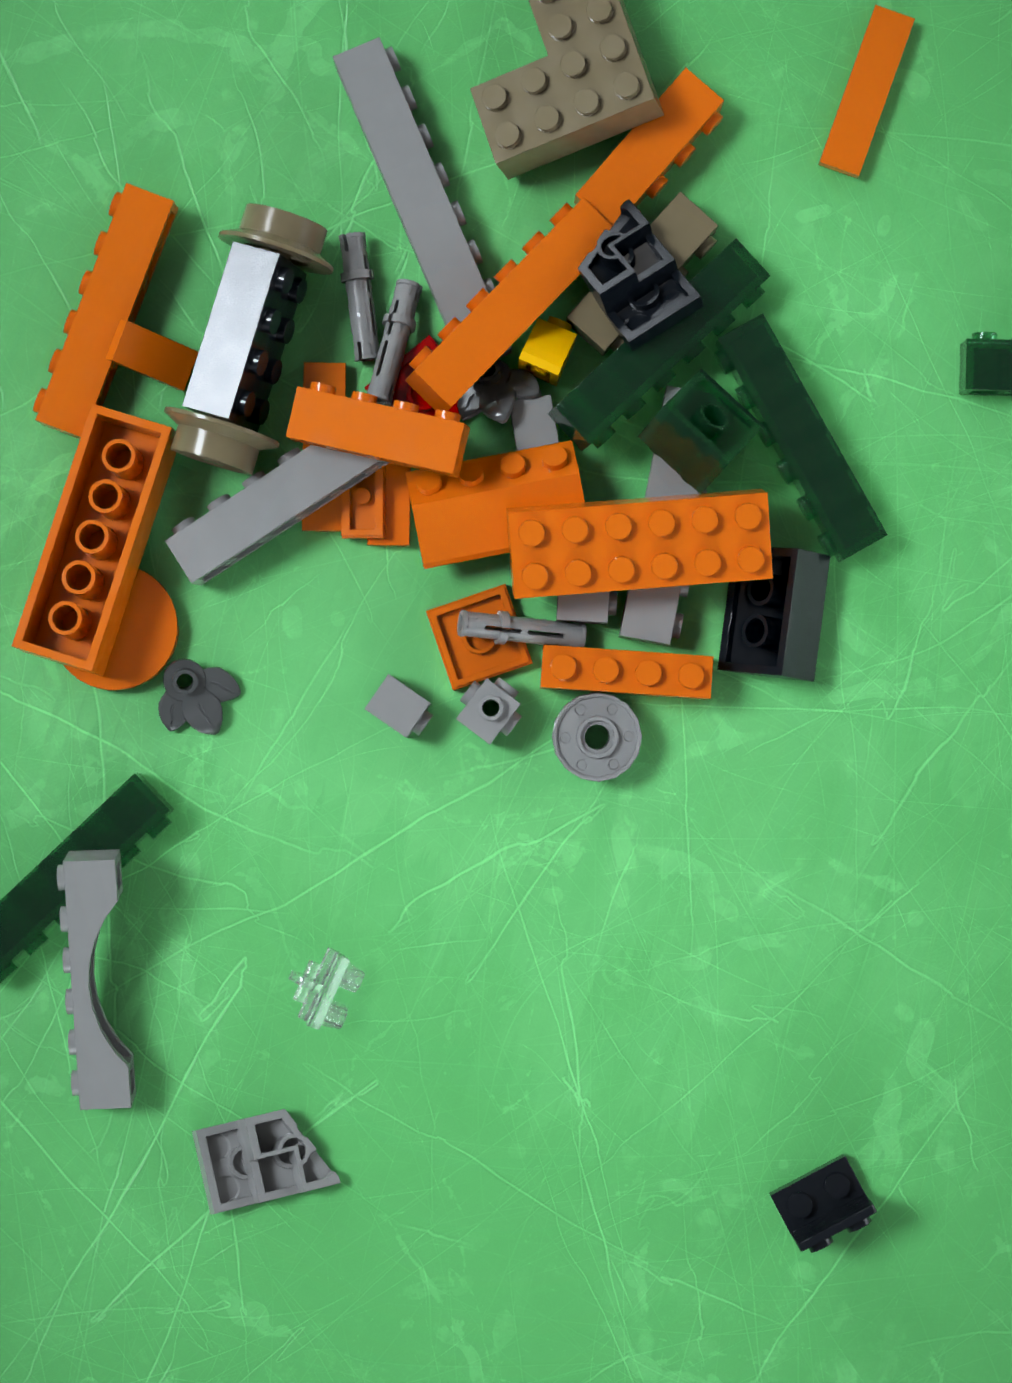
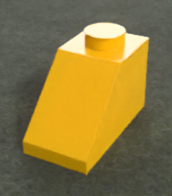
M549 316L547 321L538 318L519 356L518 369H525L531 372L534 377L557 386L577 339V334L571 332L572 325L552 316Z

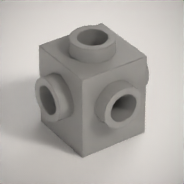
M499 677L495 683H492L487 678L482 685L474 681L460 699L466 706L456 719L488 744H491L499 732L508 736L522 716L516 712L521 704L514 699L519 692ZM492 700L498 703L499 712L495 716L484 714L483 705L487 701Z

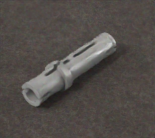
M365 232L339 235L344 271L340 276L341 283H345L348 297L355 362L376 360L380 347L371 280L374 279L373 269L369 270Z
M398 279L396 281L389 313L384 314L382 324L385 326L384 334L367 391L368 394L377 396V402L385 406L392 405L407 341L410 334L414 333L416 328V321L414 320L415 311L423 287L419 283L408 279Z
M461 610L457 622V634L459 637L468 636L493 639L495 644L505 645L507 641L538 645L584 647L587 635L584 623L577 624L510 616L508 611H498L496 614Z

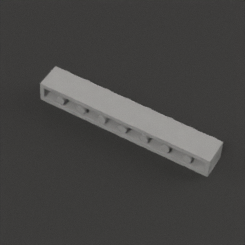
M380 37L333 56L335 68L443 322L446 326L454 317L462 322L471 313L466 307L470 300L482 288L490 293L495 287L491 278L483 280L477 265L483 263L474 239L466 242L461 226L467 223L458 201L450 203L444 188L450 186V182L442 163L433 164L428 149L434 147L427 127L424 123L417 126L411 111L417 109L413 94L408 85L400 87L395 72L401 70L392 46L384 49ZM510 346L498 359L511 354L512 347Z

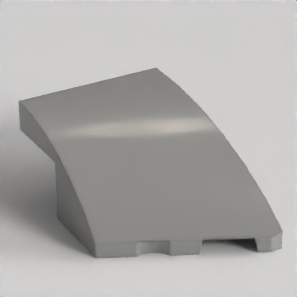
M285 1109L192 1131L210 1214L340 1183L339 1176L336 1172L330 1170L315 1151L316 1147L308 1137L303 1136L297 1128L296 1122Z

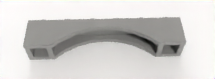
M120 849L69 851L63 860V864L57 866L58 890H65L66 906L60 907L61 932H68L69 947L63 948L62 961L64 973H71V988L66 989L65 1005L67 1014H73L74 1029H70L68 1034L69 1054L76 1055L77 1070H72L71 1073L72 1095L79 1096L80 1110L131 1108L136 1096L134 1054L119 1039L108 1022L98 998L94 975L95 949L101 926L118 902L123 891Z

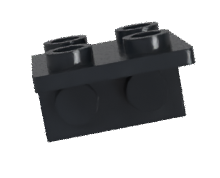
M844 1154L769 1193L801 1252L809 1248L810 1252L813 1253L827 1247L833 1242L831 1236L846 1228L851 1233L865 1227L871 1222L869 1216L877 1212L874 1204L864 1193Z

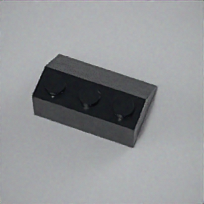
M771 547L773 579L729 582L717 670L814 682L830 556L798 548Z

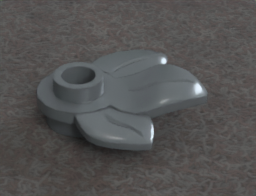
M497 360L458 400V411L463 421L471 419L482 412L488 418L504 424L510 417L516 398L530 399L538 397L540 395V387L537 379L531 372L525 369H510L505 362Z
M191 659L175 660L166 668L163 675V684L166 691L158 703L159 716L169 731L178 729L187 721L192 728L201 733L218 734L223 720L221 702L238 697L241 694L239 685L227 671L220 667L202 668ZM182 674H189L193 681L190 686L183 688L177 684L178 677Z

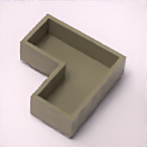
M529 0L548 56L470 88L495 163L508 180L664 116L623 0Z

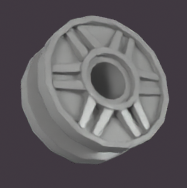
M596 692L577 696L564 705L554 721L552 732L555 754L565 769L581 779L597 782L616 778L629 769L639 754L642 739L639 720L629 705L613 695ZM592 725H602L608 733L606 744L598 749L590 748L585 742V732Z

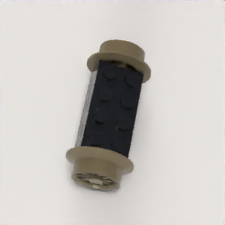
M249 203L246 204L239 228L219 232L218 237L230 245L231 249L182 406L191 411L175 407H165L164 412L178 425L170 450L219 468L252 475L259 451L279 448L280 443L260 434L258 431L260 425L265 423L269 414L270 403L268 398L272 385L276 384L281 376V356L285 344L291 341L294 334L295 323L293 318L297 305L303 301L306 295L307 274L305 272L322 275L333 273V266L320 255L328 232L326 228L288 211Z

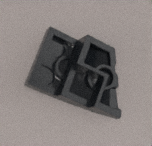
M628 199L621 205V214L609 231H603L597 240L595 249L587 254L578 270L610 323L633 352L704 305L699 293L678 270L673 256L652 233L650 223Z

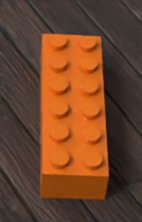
M93 403L91 404L12 647L28 654L102 677L104 676L176 456V452L170 450L176 432L172 427Z
M763 489L506 508L514 599L773 579L768 492Z

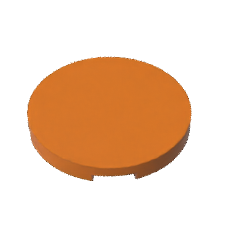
M138 569L104 676L64 665L66 669L80 681L109 691L134 688L155 678L172 658L179 636L178 617L170 594L154 577Z

